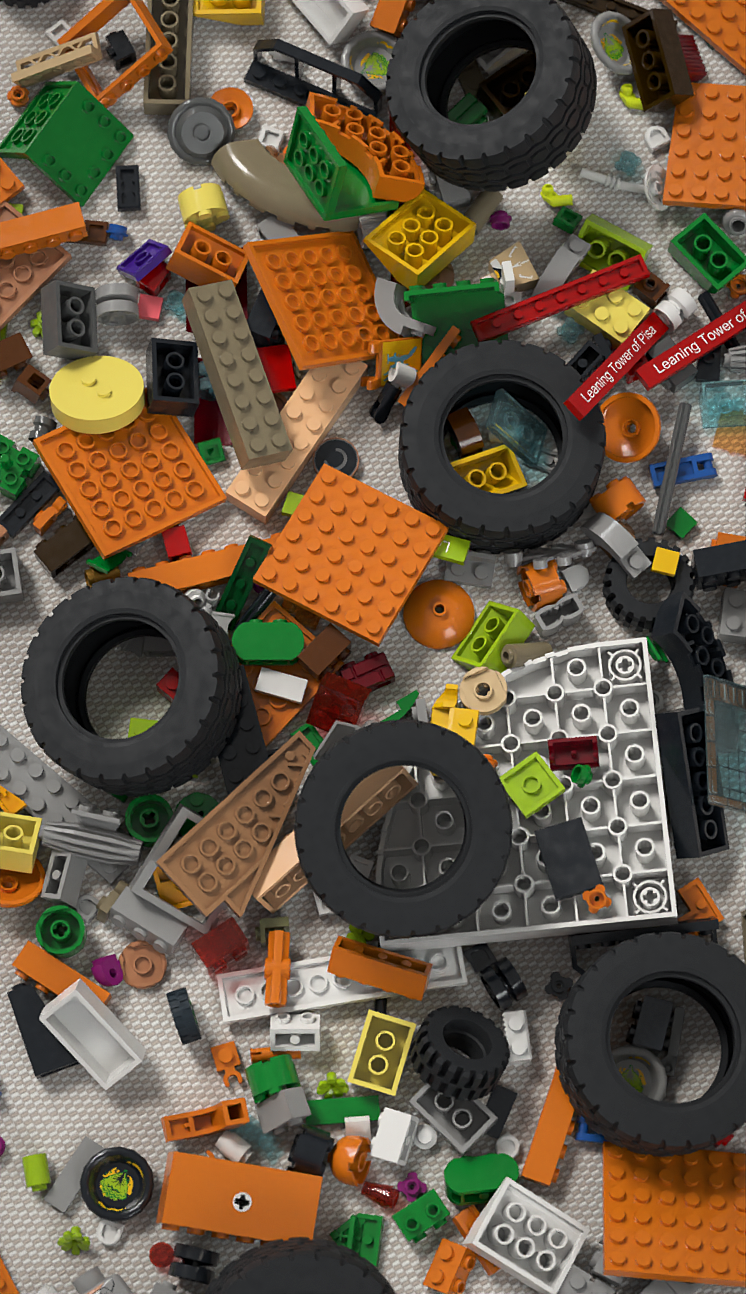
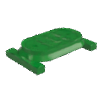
M124 550L105 560L99 555L93 560H86V564L94 567L95 570L101 573L108 574L123 563L126 556L130 558L132 552Z
M647 636L648 653L653 660L668 663L669 659L659 644L654 640L652 642L649 636Z

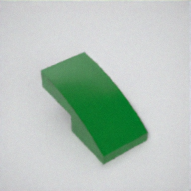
M415 690L396 701L398 712L380 722L405 720L412 711L411 707H415V699H419V692Z

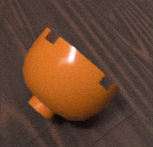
M362 1136L343 1137L334 1145L331 1152L328 1153L327 1161L330 1163L333 1176L338 1181L358 1187V1184L362 1185L371 1165V1161H366L367 1152L371 1153V1141L369 1138Z

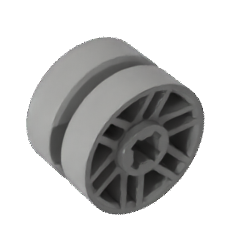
M110 283L96 289V316L98 322L105 325L121 326L134 323L139 319L137 287L126 283Z

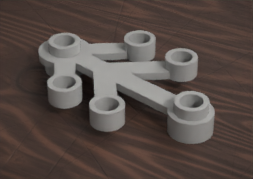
M582 539L575 541L574 545L559 543L551 545V548L539 547L533 550L528 548V554L523 555L521 549L506 550L503 554L504 562L507 563L508 567H518L522 565L521 561L533 559L534 569L539 570L547 568V562L557 558L558 566L571 565V558L576 556H592V552L597 549L596 545L593 544V540Z

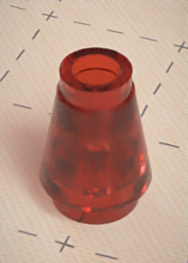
M365 1181L361 1195L385 1210L388 1208L393 1210L397 1204L400 1191L392 1185Z

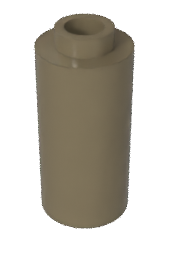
M486 190L480 192L465 212L464 216L476 223L475 236L480 233L490 216L502 202L503 196L500 192H488Z
M548 642L507 644L502 649L501 660L507 668H518L524 666V663L530 659L533 661L536 658L545 656L547 653L553 652V649Z

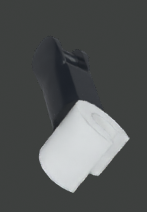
M397 362L396 369L390 367L388 372L389 381L386 382L377 400L369 410L370 416L374 418L376 423L382 424L387 420L391 408L402 392L400 386L407 388L414 383L417 375L415 368Z

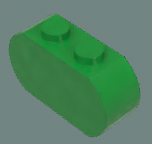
M251 619L249 622H244L236 628L232 636V646L236 651L239 662L242 665L244 664V666H293L297 663V656L304 650V636L296 624L285 619H275L273 622Z
M488 1153L481 1156L466 1155L454 1158L447 1164L444 1170L445 1194L452 1203L458 1206L488 1203L506 1177L519 1184L518 1164L511 1156L505 1153Z

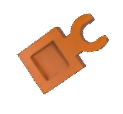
M61 496L54 501L51 507H48L45 511L41 510L34 517L33 527L40 536H43L57 521V517L67 509V501Z
M234 1041L211 1047L217 1072L225 1071L223 1077L224 1085L227 1088L230 1087L228 1079L231 1076H236L239 1084H241L242 1076L235 1070V1067L241 1066V1062Z

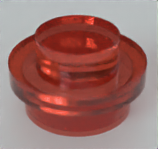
M158 1242L150 1249V1261L156 1267H167L174 1259V1250L168 1243Z

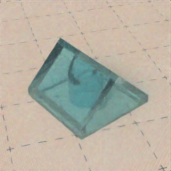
M746 379L701 382L698 400L703 429L746 426Z

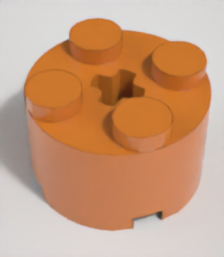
M627 476L620 480L617 478L612 480L605 486L607 488L602 494L597 493L589 500L596 513H605L616 521L629 519L646 502L637 487Z
M555 559L548 561V567L545 569H534L533 562L517 568V575L521 574L522 581L518 582L521 595L528 607L533 606V612L548 605H555L563 597V594L567 593L565 582L562 579L560 580L557 574L558 567Z

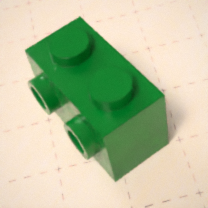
M433 1188L392 1215L391 1219L406 1242L409 1243L413 1240L414 1244L427 1237L425 1232L430 1228L434 1227L437 1230L448 1223L446 1218L450 1213Z

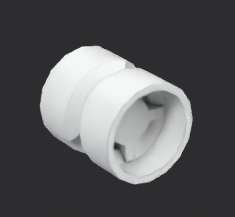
M676 287L667 296V301L662 300L653 311L668 326V330L675 331L683 323V318H688L697 310V304L688 292L680 287Z

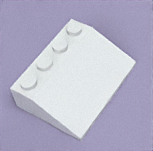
M506 1177L475 1220L463 1245L540 1294H557L590 1229Z

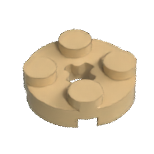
M477 667L464 675L463 681L459 686V696L466 709L479 710V716L490 715L501 709L507 702V684L500 672H495L492 669H488V667ZM479 687L489 688L490 691L487 692L486 696L478 695Z

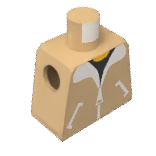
M520 241L492 258L488 264L490 274L480 278H494L497 282L499 281L503 284L501 276L502 262L511 261L515 278V292L533 289L539 281V277Z

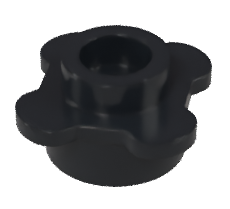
M553 972L550 975L551 980L549 984L545 986V992L558 997L559 1000H565L568 989L573 986V980L560 976L559 972Z

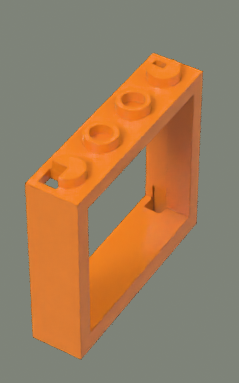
M102 0L57 40L58 44L61 45L93 32H98L131 2L156 42V45L104 90L88 65L75 69L85 88L105 108L114 105L119 97L125 92L130 91L135 83L147 76L158 63L166 60L173 51V48L143 0ZM68 49L65 53L71 52L74 49Z

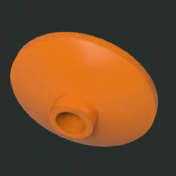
M227 87L218 90L211 96L212 99L222 103L227 110L235 112L232 114L235 130L244 127L250 121L253 115V103L249 95L243 90Z

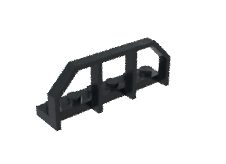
M281 39L257 40L253 48V61L244 77L245 83L299 106H306L309 92H314L336 98L337 103L349 108L352 104L358 107L357 109L366 116L371 114L377 118L382 108L383 93L363 74ZM277 51L293 58L295 77L261 63L262 52ZM304 63L332 75V92L301 80L304 74ZM341 79L356 85L373 100L374 110L339 96Z
M708 916V918L678 921V924L568 935L571 967L581 975L585 972V970L577 965L575 946L576 949H588L594 943H601L602 947L616 945L615 941H618L619 944L624 942V940H632L637 936L649 933L679 932L681 935H685L690 932H698L699 935H710L711 941L718 944L716 929H719V922L716 917Z

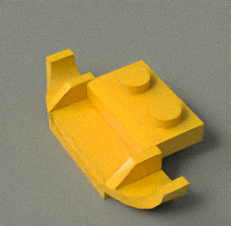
M446 684L444 692L435 701L431 709L430 723L459 734L475 746L479 710L457 708L458 685Z

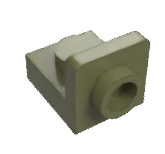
M289 917L259 919L260 926L255 927L256 941H261V948H266L265 934H268L269 931L283 930L290 932Z

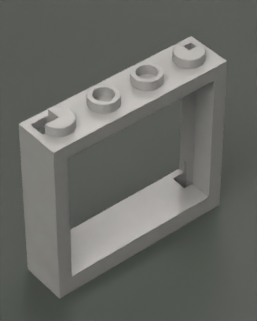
M180 803L130 883L129 888L135 894L206 935L209 930L213 931L219 921L217 916L221 910L227 909L228 906L224 901L202 923L144 889L157 867L155 862L166 853L185 820L188 818L198 824L204 818Z

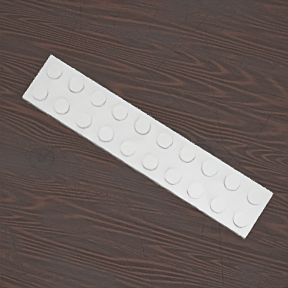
M461 946L395 952L433 964L426 991L467 985ZM331 956L291 962L290 980H288L286 1007L281 1008L265 1006V967L217 974L224 1024L271 1017V1015L278 1013L290 1014L400 996V994L385 992L380 988L363 985L358 981L340 978L327 972Z

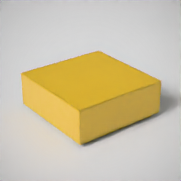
M657 547L651 571L674 577L680 552Z

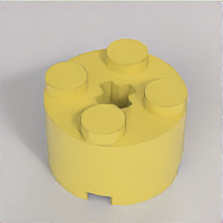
M204 183L200 184V189L194 190L192 186L182 191L178 195V205L185 228L190 221L212 232L216 229V225L230 218L220 185Z

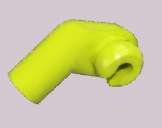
M627 83L623 84L621 90H619V97L626 107L643 110L640 98H636L632 92L633 86Z
M545 184L542 186L541 197L550 206L562 207L573 205L572 194L558 195L554 191L553 185Z

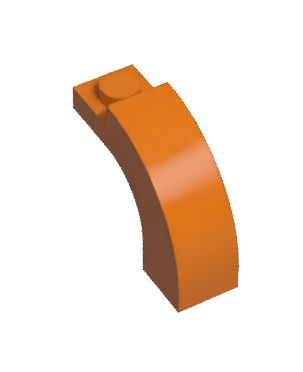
M245 1097L221 1101L214 1106L161 1118L166 1143L205 1137L225 1132L250 1122Z

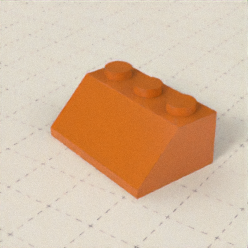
M189 221L166 269L198 286L232 280L234 287H236L248 262V258L244 249Z

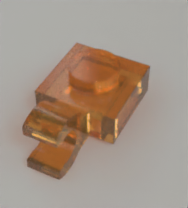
M286 599L283 600L282 608L288 613L296 615L295 619L300 624L316 631L321 617Z

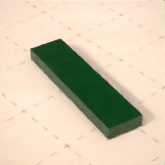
M253 535L249 536L215 610L216 612L235 615V618L228 626V629L231 631L234 629L255 584L253 583V577L272 547L271 544Z

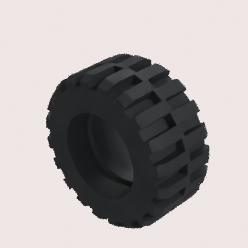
M648 537L647 541L644 542L642 538L635 539L639 543L637 546L651 563H653L657 547L676 552L681 550L676 545L673 548L667 546L669 541L662 539L661 543L655 542V537ZM680 554L675 576H667L671 584V591L667 599L681 591H684L690 598H693L696 580L693 579L694 569L693 566L688 565L690 560L686 554L683 556ZM612 556L603 578L604 586L602 592L603 597L606 598L605 604L607 609H612V616L616 620L622 619L624 621L623 626L627 628L630 625L635 626L638 632H643V629H649V633H652L656 615L664 601L648 604L634 598L627 588L628 574Z
M451 1005L449 1008L447 1006L437 1008V1010L431 1011L424 1018L411 1043L410 1058L411 1062L414 1063L413 1068L416 1074L421 1075L420 1079L425 1084L428 1083L431 1086L430 1089L443 1093L442 1096L447 1098L455 1097V1100L459 1101L465 1099L472 1101L487 1096L495 1089L509 1063L510 1050L506 1037H503V1031L500 1027L497 1028L493 1020L485 1018L483 1013L479 1011H471V1008H459L458 1005ZM451 1048H455L462 1051L469 1058L460 1056L459 1054L455 1053Z

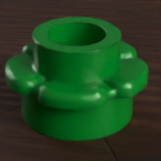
M578 764L571 773L572 783L577 784L579 788L590 784L593 778L589 765Z

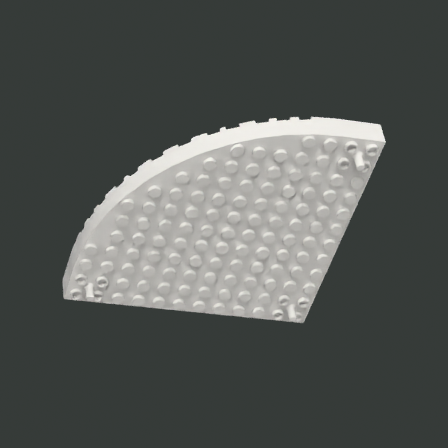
M647 638L597 642L567 647L566 650L556 653L550 652L533 661L530 659L522 667L509 668L501 674L506 681L508 689L507 702L497 712L479 716L475 747L482 754H489L493 756V760H497L498 766L495 767V770L499 777L536 751L550 768L548 740L597 736L600 767L591 768L593 773L592 781L583 788H579L577 784L572 783V770L552 771L566 791L527 819H525L508 797L513 822L512 846L505 871L489 898L472 915L449 929L424 937L390 938L379 936L380 947L391 952L678 924ZM481 686L477 694L486 696L490 689H485ZM460 701L457 708L466 709ZM408 766L406 770L416 780L418 785L387 812L378 849L376 883L395 889L420 887L440 877L455 861L464 838L463 811L453 790L440 777L432 776L430 771L414 766ZM582 817L598 871L605 887V893L612 901L611 905L599 909L598 913L593 914L589 911L587 901L583 900V894L556 902L534 831Z

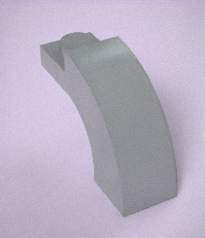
M572 233L549 262L531 297L568 283L576 268L590 251L592 245Z
M377 277L374 291L375 305L384 324L395 333L405 337H412V334L424 338L425 334L434 336L436 327L414 320L407 313L403 291L407 290V287Z
M598 512L580 527L585 535L593 540L594 545L601 546L615 558L631 579L637 577L652 564L637 546L639 543L621 524L607 514Z

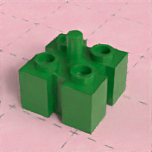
M0 434V491L2 495L15 501L27 489L26 478L33 479L42 463L38 454L25 447L18 451L14 441Z

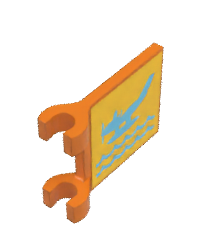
M422 337L362 340V350H368L370 354L376 353L375 376H362L361 387L367 386V390H376L379 387H384L386 382L389 381L388 372L390 367L396 369L397 362L415 368L417 373L420 371Z

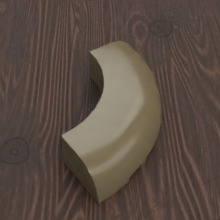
M259 139L231 142L221 147L214 154L211 165L223 183H228L234 189L233 193L250 201L249 205L262 213L267 211L276 215L277 220L291 225L297 222L303 226H308V229L315 230V227L329 228L330 232L358 230L359 216L324 221L288 167L267 152Z

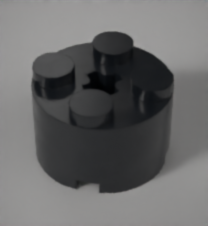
M303 1123L299 1127L304 1129L300 1135L296 1134L287 1160L292 1162L291 1166H286V1171L322 1177L327 1165L326 1162H323L325 1154L331 1152L335 1139L330 1137V1132Z

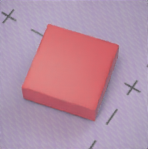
M140 294L138 302L139 318L159 322L164 301L163 297Z

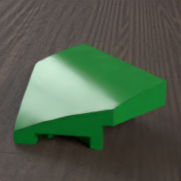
M363 1213L353 1214L349 1220L338 1229H334L329 1235L337 1245H343L352 1249L359 1256L366 1258L375 1267H378L385 1217Z

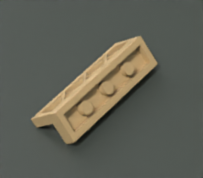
M96 32L16 61L17 71L11 73L12 82L22 88L29 87L103 60L99 36ZM90 41L93 42V45L90 44V45L85 46V44H86L87 42H90ZM68 49H74L71 52L65 53ZM49 56L54 57L52 59L46 60V58ZM30 63L35 64V65H33V66H30V67H27V68L24 69V66L27 65V64H30Z

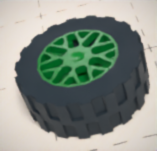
M186 987L166 993L182 1045L202 1039Z

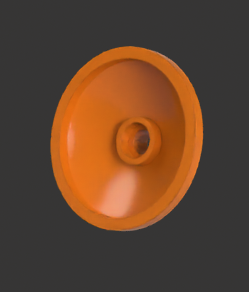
M623 392L611 396L600 406L604 418L603 425L606 431L605 455L608 458L617 462L633 463L644 459L654 450L661 434V419L656 407L649 399L637 393ZM634 424L636 430L632 433L630 428Z
M441 579L426 581L418 585L411 592L403 610L404 624L410 636L419 644L431 649H447L462 642L470 632L475 617L473 602L467 592L459 585ZM442 607L444 611L442 613H437L435 611V608Z
M37 858L32 874L0 869V907L13 908L23 906L32 902L41 894L45 880V870Z

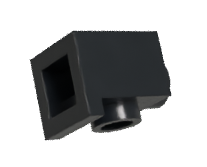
M123 29L118 32H111L105 37L108 44L105 49L110 59H113L116 71L137 62L136 52Z

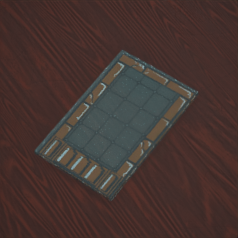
M706 674L703 675L708 804L746 814V686Z

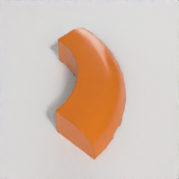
M309 92L306 107L325 131L338 153L354 164L365 176L371 187L373 198L406 202L415 199L421 194L425 186L421 166L416 164L414 160L415 154L404 146L405 141L395 131L390 133L383 127L384 123L371 114L368 116L364 115L357 109L358 107L352 104L349 108L337 103L336 98Z

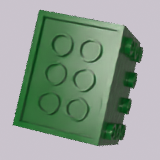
M78 81L45 82L0 143V157L28 159L74 203L79 202L80 207H83L135 135Z
M306 106L297 107L284 163L322 219L329 221L397 210L399 201L373 198L371 187L362 172L338 153L336 147L331 143L325 131L317 123Z
M494 278L480 279L479 284H471L470 280L456 281V286L447 287V283L432 284L433 288L427 289L423 285L409 286V291H403L404 301L411 304L412 318L436 327L434 336L425 334L424 338H422L421 364L426 363L453 325L461 330L459 336L462 338L454 349L449 347L445 355L449 353L455 354V350L471 344L477 346L479 342L470 322L506 307L504 285L499 281L497 282ZM508 333L492 340H497L498 343H502V340H509Z

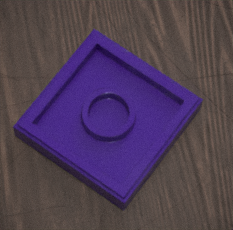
M149 239L120 263L116 269L120 275L139 282L173 252L169 246Z

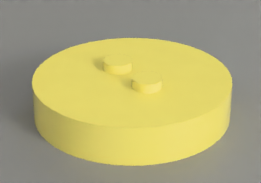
M90 356L75 360L55 374L49 387L51 409L55 418L65 427L80 433L102 434L119 430L133 422L140 415L145 404L144 382L140 372L129 362L111 356Z

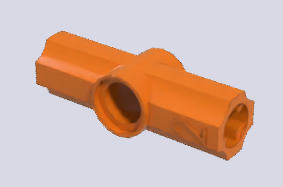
M283 930L269 931L268 957L265 958L264 978L266 979L265 1006L273 1008L286 1007L288 980H290L291 959L289 958L290 932Z

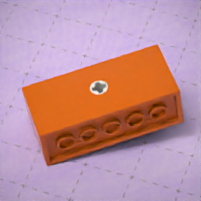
M176 1151L168 1152L156 1223L162 1224L161 1229L179 1231L180 1227L187 1228L186 1233L194 1235H204L205 1231L212 1232V1238L229 1240L230 1236H236V1242L254 1244L255 1240H260V1246L273 1240H289L291 1237H309L310 1240H313L323 1177ZM235 1199L242 1201V1206L235 1204Z

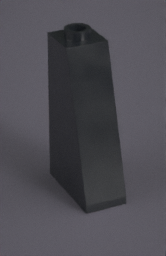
M20 983L11 987L12 991L7 992L35 1077L40 1079L79 1065V1061L39 1020L41 1012L46 1005L31 984Z

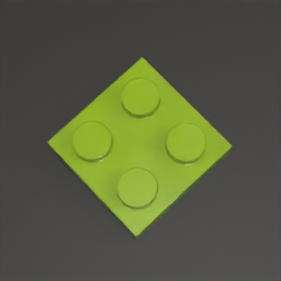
M537 751L500 776L508 797L525 819L535 814L566 791L565 787Z

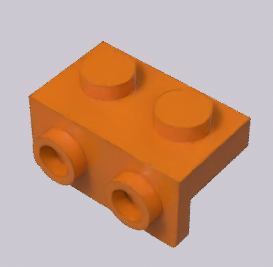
M442 1238L422 1285L443 1294H462L465 1290L469 1273L476 1263L475 1254L465 1246Z

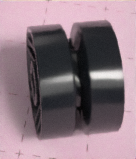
M507 957L494 963L496 972L489 966L478 973L486 991L500 1011L512 1005L511 997L518 1002L528 996L521 977Z
M181 1243L175 1244L173 1256L181 1259L182 1262L172 1261L168 1275L210 1285L214 1280L215 1272L206 1269V1266L217 1267L220 1254Z

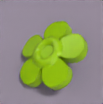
M349 925L351 932L346 936L349 939L367 944L366 940L372 941L375 937L374 934L365 932V930L358 929L352 925Z

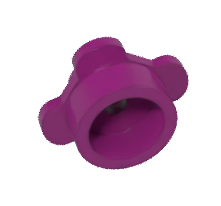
M409 1172L404 1181L398 1182L397 1189L403 1192L408 1202H414L420 1193H424L427 1190V1185L417 1178L415 1172ZM414 1185V1189H410L409 1186Z

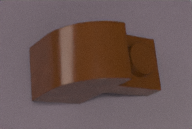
M465 407L448 414L446 419L450 435L456 443L459 459L483 452V439L469 409Z

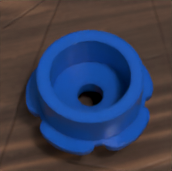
M109 224V229L106 230V233L110 234V239L123 241V237H128V228L117 224Z

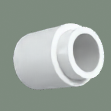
M226 1130L215 1144L219 1149V1153L230 1161L247 1164L253 1156V1152H251L253 1146L235 1132L231 1133Z

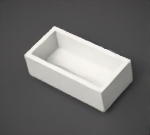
M292 0L329 45L346 42L370 10L362 0Z
M81 978L43 1008L39 1020L105 1090L143 1061L146 1048Z

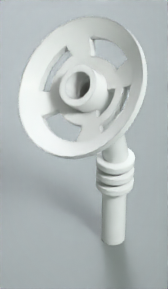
M658 164L651 165L647 169L644 185L622 181L620 177L617 179L614 175L611 177V174L604 175L583 167L579 176L602 183L604 187L609 186V189L614 187L615 191L620 189L645 194L650 205L657 211L665 210L668 205H663V201L660 202L659 200L665 186L666 170Z

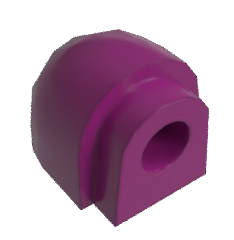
M116 954L100 957L92 961L93 967L91 971L94 979L100 985L112 987L122 982L123 971L119 959L117 960Z

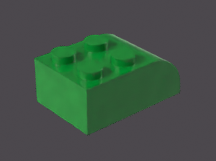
M705 212L670 241L668 252L702 288L712 294H716L746 269V255Z

